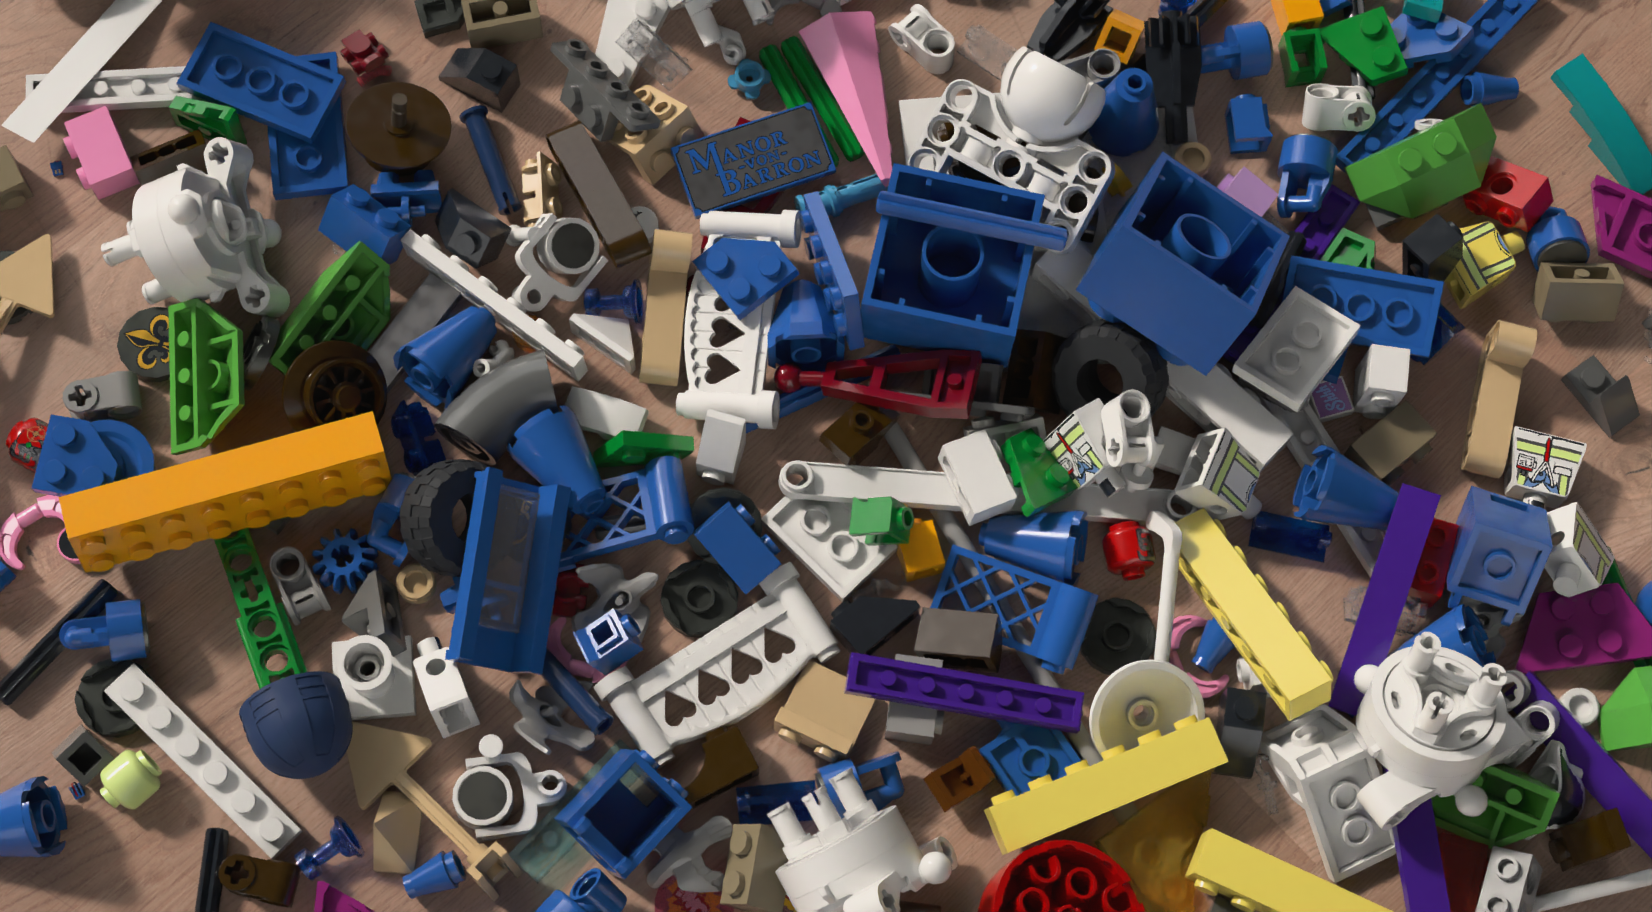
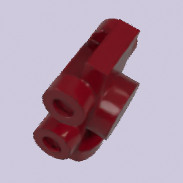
M359 29L341 40L345 48L340 53L344 60L350 63L357 76L364 73V71L367 74L386 63L385 59L389 57L382 44L379 45L372 32L364 35Z
M576 563V568L558 573L556 582L558 585L553 602V616L573 618L578 610L584 611L586 609L587 595H581V588H589L590 583L583 582L582 579L577 577L578 574L576 572L579 567L585 566L584 564Z

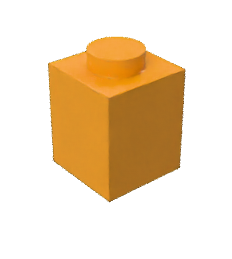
M1271 0L1281 36L1284 32L1295 27L1319 28L1324 17L1319 0Z
M1114 9L1105 22L1094 50L1102 48L1111 49L1117 53L1120 62L1127 65L1134 56L1143 36L1144 21Z
M914 518L913 527L910 529L909 543L896 544L898 546L897 555L906 583L941 574L946 563L933 520L922 522L921 518Z

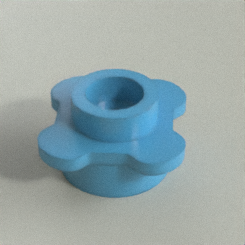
M751 59L741 60L736 67L735 74L728 77L729 87L731 89H739L750 100L757 99L760 96V89L763 85L771 81L769 71L763 69L758 62ZM752 77L753 80L751 82H748L746 78Z

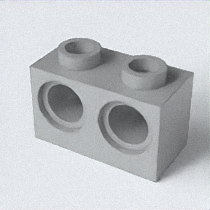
M1493 846L1475 912H1532L1543 871L1534 855Z

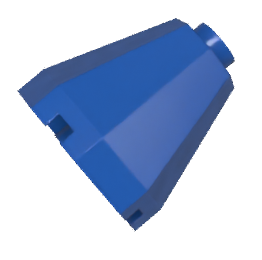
M800 279L783 288L767 335L768 366L776 369V363L779 365L794 363L802 371H825L828 362L835 360L836 362L844 361V336L838 337L833 321V315L835 314L833 310L828 311L820 286L811 281Z

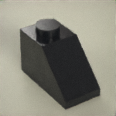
M457 48L438 77L440 81L501 113L521 85L517 65L486 48Z
M453 188L448 190L434 220L445 248L475 269L498 259L512 230L511 227Z
M1436 214L1402 240V275L1444 282L1463 256V234L1458 226L1451 221L1446 222L1441 216Z
M860 596L851 603L847 599L831 613L833 619L830 621V630L850 654L854 652L872 655L917 618L921 606L916 600Z
M1227 687L1219 697L1216 733L1229 762L1212 768V774L1245 779L1252 778L1263 734L1267 693Z

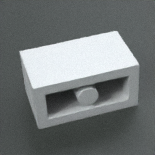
M985 429L942 445L938 460L969 526L1012 509L1017 499L1018 488L1014 487L1010 473H1005L1000 462L1002 461V453L995 439H989Z

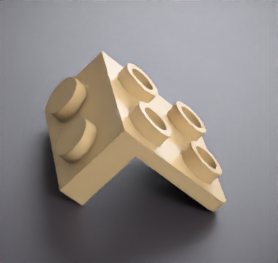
M644 85L633 93L643 103L648 105L650 110L661 120L659 128L631 132L618 120L613 139L607 142L629 154L643 179L654 185L675 166L670 152L672 147L705 136L687 105L651 85Z
M811 661L803 668L785 707H780L774 720V730L779 732L778 736L781 739L797 746L802 743L815 749L814 753L820 758L835 763L836 760L841 761L849 757L876 699L844 694L846 677Z

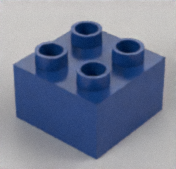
M1162 152L1116 215L1076 291L1088 298L1090 307L1104 320L1111 323L1125 322L1155 342L1159 355L1169 363L1177 366L1190 365L1207 376L1256 315L1290 236Z
M893 163L887 189L888 192L1037 223L1040 222L1045 198L1044 194ZM882 214L861 303L864 338L924 351L942 349L976 350L981 353L982 363L1003 365V368H1007L1018 327L1034 246Z

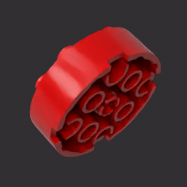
M1052 840L1023 851L1003 866L987 884L980 899L978 912H1145L1143 902L1139 904L1129 884L1131 878L1107 854L1085 843L1071 840Z

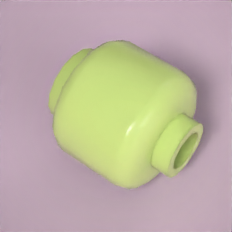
M125 750L101 771L100 778L104 787L100 789V793L114 808L121 804L125 808L136 809L160 788L161 782L158 776L162 774V771L145 751Z

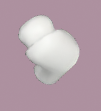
M718 25L724 39L717 42V44L720 45L725 61L730 65H739L740 61L746 58V48L741 35L737 31Z
M498 340L495 342L496 346H490L489 353L493 356L492 359H478L474 362L473 372L477 377H481L496 367L514 359V349L509 347L507 341Z

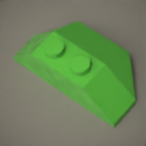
M1479 103L1344 167L1360 202L1413 219L1481 187L1497 136L1482 103Z
M358 241L321 274L281 326L276 345L268 362L286 376L293 361L303 351L321 342L332 340L345 341L356 344L367 351L391 319L388 278L390 276V265L362 241Z
M199 298L168 306L171 454L176 456L206 448L245 406L243 331Z
M1652 666L1633 668L1607 702L1600 708L1597 717L1601 744L1608 752L1652 747Z
M1500 763L1485 768L1472 784L1482 788L1488 797L1487 808L1479 816L1470 817L1462 814L1455 805L1454 795L1447 797L1436 795L1431 800L1437 827L1492 849L1493 846L1503 847L1532 835L1545 832L1560 793L1527 773Z

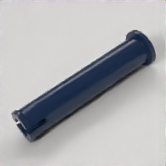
M482 105L471 107L460 114V121L467 126L498 206L499 214L504 216L510 215L506 200H509L514 213L522 208V204L518 199L488 122V109Z
M546 647L541 677L581 718L595 736L597 734L601 735L612 725L614 721L613 716L607 713Z

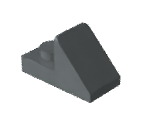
M1594 355L1568 372L1561 379L1609 438L1640 416L1629 377L1625 375L1618 381H1615Z
M374 570L364 580L345 611L342 622L359 636L370 635L382 640L394 657L407 650L398 590L395 585L378 571Z

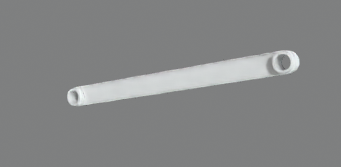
M795 460L787 463L781 469L778 480L782 493L791 499L852 503L853 497L867 502L868 498L892 496L903 503L905 507L962 511L944 472L858 465L846 466L845 464ZM798 474L805 479L806 483L800 486L792 485L788 482L787 476ZM1090 484L1081 490L1076 489L1069 497L1037 513L1079 510L1087 512V516L1084 518L1087 521L1107 523L1137 521L1139 525H1146V519L1150 511H1162L1176 522L1196 512L1197 508L1170 489L1147 488L1130 493L1124 487L1113 496L1107 498L1098 484ZM1022 487L1018 488L1017 499L1012 509L1002 513V515L1023 514L1021 507L1026 503ZM1171 503L1183 506L1186 510V515L1175 513L1171 508Z

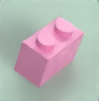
M107 106L64 122L69 136L63 138L71 158L78 157L82 167L76 169V172L85 190L92 188L98 200L140 184L134 172L128 151Z

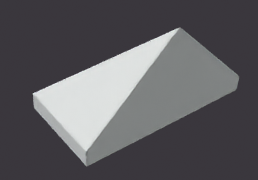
M573 313L569 318L573 334L628 373L632 374L635 371L636 365L629 319Z

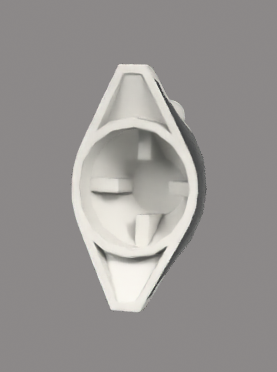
M1551 740L1528 774L1560 793L1546 830L1558 829L1575 823L1580 817L1585 804V789L1581 781L1583 770L1569 763L1563 743ZM1532 835V836H1530V837H1527V838H1525L1524 840H1530L1531 838H1533V837L1536 836V835Z

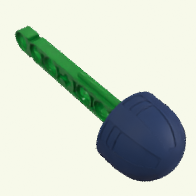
M249 528L241 529L237 535L230 538L214 539L241 615L235 621L259 686V690L253 693L239 710V716L243 723L247 740L259 761L271 772L290 779H307L319 776L330 770L342 759L352 739V718L341 681L336 675L329 672L307 671L283 603H275ZM245 554L252 557L251 565L245 570L239 571L231 568L232 560L238 555ZM252 580L258 593L257 601L251 602L248 598L249 593L244 582ZM268 620L276 624L275 631L268 637H258L254 633L255 627L262 621ZM282 654L288 657V663L284 669L280 671H270L267 669V661L273 655Z

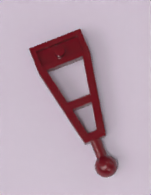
M942 349L828 362L825 371H802L794 363H783L774 372V383L780 391L785 393L795 392L801 386H819L822 389L823 396L930 418L969 419L982 357L980 351ZM938 369L931 399L885 390L889 374ZM872 376L869 386L839 381V379Z

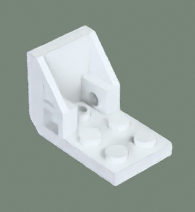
M1323 704L1262 734L1259 748L1291 799L1305 809L1330 880L1337 883L1396 854L1392 828L1383 831L1356 798L1360 790L1370 781L1379 777L1380 773L1375 758L1371 757L1367 752L1368 747L1353 723Z

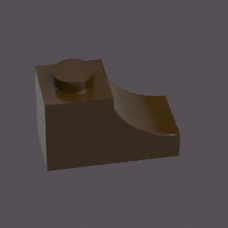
M722 726L706 735L707 741L702 743V752L705 756L702 769L698 776L684 788L689 794L685 800L692 806L690 810L759 775V766L738 726L729 730L727 726Z
M1618 808L1603 811L1549 833L1551 839L1548 843L1549 851L1554 862L1560 864L1562 872L1608 859L1632 847Z

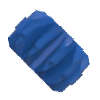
M335 528L333 530L335 539L330 541L327 537L323 536L319 541L325 549L313 550L312 556L319 562L312 566V570L315 575H322L319 582L324 588L333 584L334 592L340 595L345 585H347L351 593L356 594L358 592L356 583L359 581L363 583L368 576L366 573L374 570L378 571L377 563L372 560L378 557L379 553L377 549L369 547L367 535L358 538L356 529L350 528L346 536L343 537L341 531ZM350 555L353 559L352 563L345 562L347 566L340 567L339 559L342 558L345 561L344 556Z

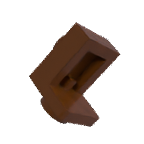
M972 746L959 757L929 773L923 780L943 811L947 812L982 791L995 780V775L991 771L986 758L980 754L975 746Z

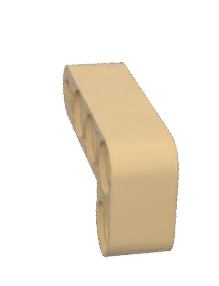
M654 229L651 244L652 254H650L639 383L677 387L687 274L692 250V233Z
M1498 320L1485 337L1480 353L1462 450L1461 470L1500 479L1508 457L1523 368L1533 355L1538 335L1537 329Z

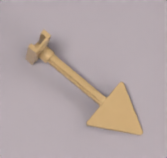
M49 234L41 236L0 261V336L18 307L26 308L48 318L55 316L52 239Z
M352 721L353 733L347 749V755L359 807L362 810H366L391 785H396L468 856L467 862L471 866L466 871L495 902L500 895L493 886L508 871L517 879L523 872L497 841L489 848L484 843H477L407 774V769L432 746V741L427 737Z

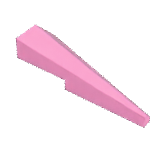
M871 11L829 12L801 29L799 33L880 181L886 188L889 185L893 168L891 159L893 151L888 135L887 124H889L884 79L879 63L878 53H880V47L876 39V18Z

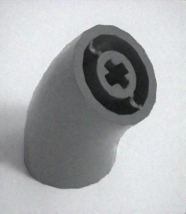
M544 349L522 355L481 376L448 405L434 424L436 430L448 442L467 455L488 465H496L507 451L508 443L511 446L516 443L517 439L514 433L525 422L549 408L553 414L559 412Z

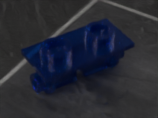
M402 400L392 415L391 428L394 436L400 439L404 449L406 469L416 476L423 469L447 459L439 439L425 442L424 437L433 436L436 433L427 407H423L421 402H414L407 406L405 400Z
M1260 511L1253 517L1248 547L1324 563L1326 548L1331 544L1332 532H1329V525Z
M815 780L736 787L739 824L772 825L767 814L787 802L791 804L799 822L814 821L801 798L812 793L818 804V798L814 792L816 790Z

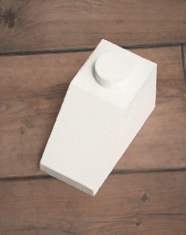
M708 409L696 460V473L702 476L703 481L717 486L724 485V482L734 484L746 444V419Z

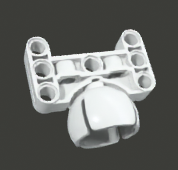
M1022 46L1014 53L1005 67L1001 79V95L996 96L965 79H957L946 87L909 156L908 166L919 168L923 158L934 156L936 160L934 171L946 174L953 160L956 159L1007 187L1044 194L1043 206L1051 210L1044 224L1056 227L1063 226L1069 232V238L1063 251L1048 250L1059 255L1068 254L1077 246L1115 175L1113 161L1104 152L1079 140L1078 137L1092 127L1100 116L1106 100V90L1096 83H1087L1084 76L1039 52H1032L1031 49ZM963 89H970L973 96L971 103L964 108L957 107L955 104L957 93ZM944 123H952L954 126L952 138L944 142L939 141L937 137L938 128ZM975 125L999 136L1001 139L998 138L995 141L976 131L977 127ZM1022 141L1027 143L1026 147L1021 145ZM1009 158H1018L1021 165L1019 172L1013 177H1006L1002 170L1004 162ZM1095 159L1104 160L1106 164L1105 173L1098 179L1089 178L1087 175V166ZM1041 160L1057 167L1058 169L1066 172L1067 174H1064V176L1062 177L1059 174L1045 168L1044 166H1042ZM1076 193H1084L1087 197L1086 208L1079 213L1071 212L1068 206L1071 196Z

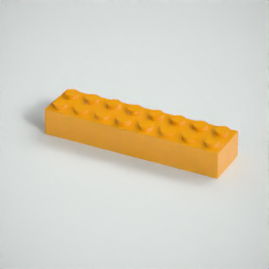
M372 411L58 498L68 540L85 573L91 571L103 572L123 562L131 560L143 561L156 553L166 550H182L195 542L209 538H225L232 532L249 527L261 528L269 524L270 521L284 517H300L309 510L324 506H339L349 499L363 495H378L387 488L391 481V475Z

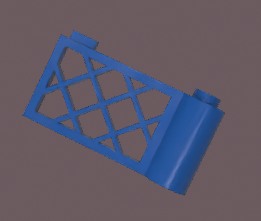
M673 456L657 457L649 461L644 469L602 480L606 489V495L603 498L604 503L593 514H578L588 521L578 535L571 532L570 536L566 535V538L573 542L565 552L561 553L558 573L576 568V562L658 539L668 544L685 542L695 529L682 461ZM635 484L639 485V492L630 504L618 498L624 487ZM612 504L625 509L615 525L601 519ZM569 509L572 519L575 513ZM633 515L645 520L646 530L630 534L623 529ZM596 525L610 531L602 542L592 544L586 540Z
M953 544L930 608L941 609L944 599L958 592L966 611L979 612L994 605L1002 622V630L1005 629L1009 637L1002 636V645L1043 659L1042 668L1063 675L1065 668L1071 670L1074 668L1099 595ZM960 555L973 559L979 575L962 583L959 582L954 571ZM981 563L993 566V568L984 571ZM1000 570L1007 571L1015 587L996 596L987 577ZM1017 575L1030 580L1020 584ZM952 579L955 586L948 589L950 581ZM982 580L991 599L971 608L963 589ZM1036 583L1050 586L1051 589L1046 603L1032 609L1024 589ZM1019 593L1027 612L1007 621L999 601ZM1043 611L1041 618L1038 622L1035 614ZM1029 617L1036 630L1031 646L1017 642L1010 627Z

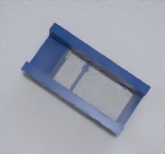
M486 467L485 471L474 473L476 484L450 646L449 650H446L444 660L513 674L533 673L540 675L543 674L571 487L559 484L539 487L503 478V470Z

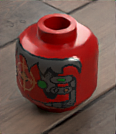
M34 417L25 422L19 421L14 425L6 440V447L9 448L8 453L13 462L36 473L48 423Z
M1126 521L1110 526L1109 533L1102 539L1107 570L1112 574L1122 575L1124 581L1145 577V570L1151 568L1156 561L1151 532L1147 528L1140 526L1137 521Z

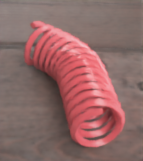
M390 65L379 66V68L368 74L359 75L356 81L363 87L369 80L371 81V79L378 76H389L392 72V67Z

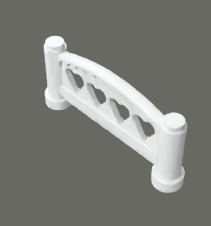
M783 210L782 214L709 211V213H702L700 218L701 236L708 237V242L703 252L721 238L772 241L780 249L798 248L801 240L802 222L799 210ZM696 268L688 296L684 325V353L689 389L685 393H678L677 415L684 416L685 419L705 420L708 409L744 418L746 423H757L760 429H776L780 413L778 391L764 390L768 362L767 335L773 320L776 293L739 321L730 309L723 312L716 310V303L721 297ZM719 319L727 320L744 333L741 337L722 347L715 348L711 345V340L716 335L713 330V324ZM714 355L722 356L740 370L716 384H709L706 381L707 374L711 371L708 361Z
M792 562L778 567L759 583L767 595L766 597L643 675L634 679L627 666H624L604 677L593 687L602 702L606 700L609 702L639 751L644 750L652 756L660 765L659 768L675 758L672 752L675 746L706 737V735L722 726L729 727L761 708L782 691L799 674L809 660L818 658L820 663H824L841 651L837 646L838 640L797 579L800 574ZM764 628L793 640L795 650L790 654L782 653V657L778 662L771 663L765 658ZM732 649L759 660L763 667L762 671L757 675L749 674V679L743 684L734 682L732 679ZM698 670L726 681L730 687L729 692L725 696H716L715 701L710 705L702 704L698 698ZM665 691L694 703L697 709L696 713L689 718L683 717L682 722L678 726L668 725L665 721Z

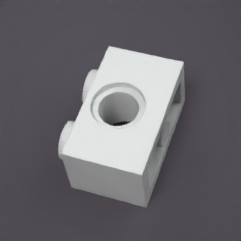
M1377 344L1370 346L1355 369L1352 403L1355 409L1354 412L1363 413V416L1369 419H1383L1397 407L1407 393L1410 349Z

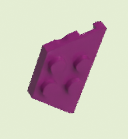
M1596 175L1591 183L1598 256L1652 279V199L1600 175Z
M1618 583L1600 585L1595 589L1571 597H1566L1556 591L1539 593L1514 670L1524 674L1531 670L1534 674L1652 659V626Z

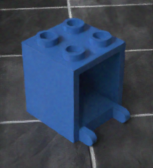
M1471 486L1456 521L1459 527L1446 576L1447 590L1452 592L1448 601V607L1453 609L1458 606L1462 596L1479 600L1505 609L1501 618V624L1509 627L1516 613L1524 615L1553 548L1546 509Z
M620 749L554 818L611 875L624 880L692 808L685 800L689 795L687 791L674 779L670 778L668 780L665 777H661L656 772L660 767L656 760L646 751L642 750L639 752L637 749ZM629 769L656 795L655 799L647 807L620 781Z

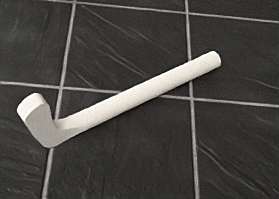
M1150 511L1146 519V527L1163 538L1165 550L1154 660L1169 663L1182 532L1176 523L1164 512Z
M1652 869L1536 896L1532 912H1542L1652 885Z

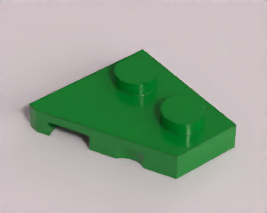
M1383 6L1319 28L1323 44L1326 43L1338 53L1339 59L1346 65L1358 70L1360 76L1372 87L1408 74L1405 60Z
M622 430L593 452V459L596 467L646 465L652 459L662 456H673L683 460L694 452V437Z

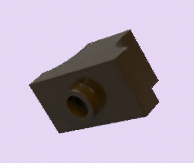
M856 403L822 432L819 442L846 466L859 465L878 448L881 439L897 422L900 414L896 410Z

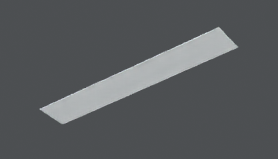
M115 0L1 126L34 143L162 0Z

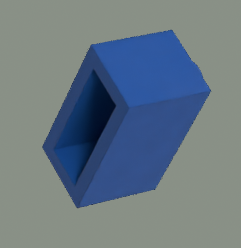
M352 184L331 195L318 231L345 251H348L358 241H362L390 265L398 260L403 248L400 240L411 229V226L402 220L397 213L387 209L372 198L367 191Z
M728 501L695 529L694 535L740 589L747 594L781 565V562L776 557L781 550L767 534L760 538L750 527L756 521L742 504L734 508Z

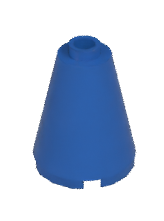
M1128 68L1122 71L1104 88L1106 90L1105 104L1100 116L1089 129L1092 141L1098 148L1107 154L1120 157L1130 156L1131 153L1146 150L1156 138L1160 123L1151 77L1144 70Z
M470 306L400 347L393 356L394 365L397 371L401 367L404 368L408 374V377L404 379L405 383L420 398L436 407L441 402L445 403V409L461 394L473 373L474 362L483 357L497 333L496 320L487 309Z
M563 405L560 406L562 412L553 414L549 408L530 418L514 433L517 439L513 447L508 443V454L541 485L559 484L571 487L568 508L575 514H591L603 505V498L606 495V489L574 411L570 407Z
M1325 445L1317 447L1311 453V455L1317 457L1313 465L1305 464L1299 475L1293 496V505L1299 507V511L1293 512L1294 516L1306 521L1387 530L1399 493L1332 447Z
M1074 510L1035 513L1029 517H1026L1024 514L994 516L989 519L988 523H982L979 533V545L984 546L986 555L1076 587L1081 573L1074 572V568L1079 562H1084L1086 553L1088 521L1084 520V518L1087 516V512Z
M1465 604L1454 607L1394 649L1387 656L1389 657L1396 651L1413 646L1416 636H1421L1423 632H1431L1440 639L1441 647L1457 651L1471 658L1482 667L1489 663L1497 664L1494 651L1487 653L1484 641L1489 638L1482 623L1470 606L1465 607Z
M47 777L30 778L0 793V857H51L60 854L64 849L66 841H59L60 831L67 829L65 806L56 786L48 787L44 783L48 780Z

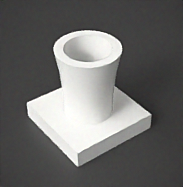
M370 635L357 636L348 641L332 642L333 674L341 681L345 698L349 703L352 721L416 716L413 639L411 635L405 636L407 650L394 657L382 640ZM375 669L372 675L365 676L368 671Z

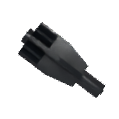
M1054 0L1055 2L1041 16L1027 44V48L1031 49L1032 52H1039L1057 62L1065 60L1086 44L1102 28L1113 11V8L1107 5L1110 0Z
M1170 10L1160 13L1159 18L1150 17L1148 21H1144L1146 71L1153 81L1157 108H1165L1166 144L1180 145L1188 142L1187 107L1195 106L1202 68L1200 19H1198V16L1190 17V14L1183 15L1182 11Z

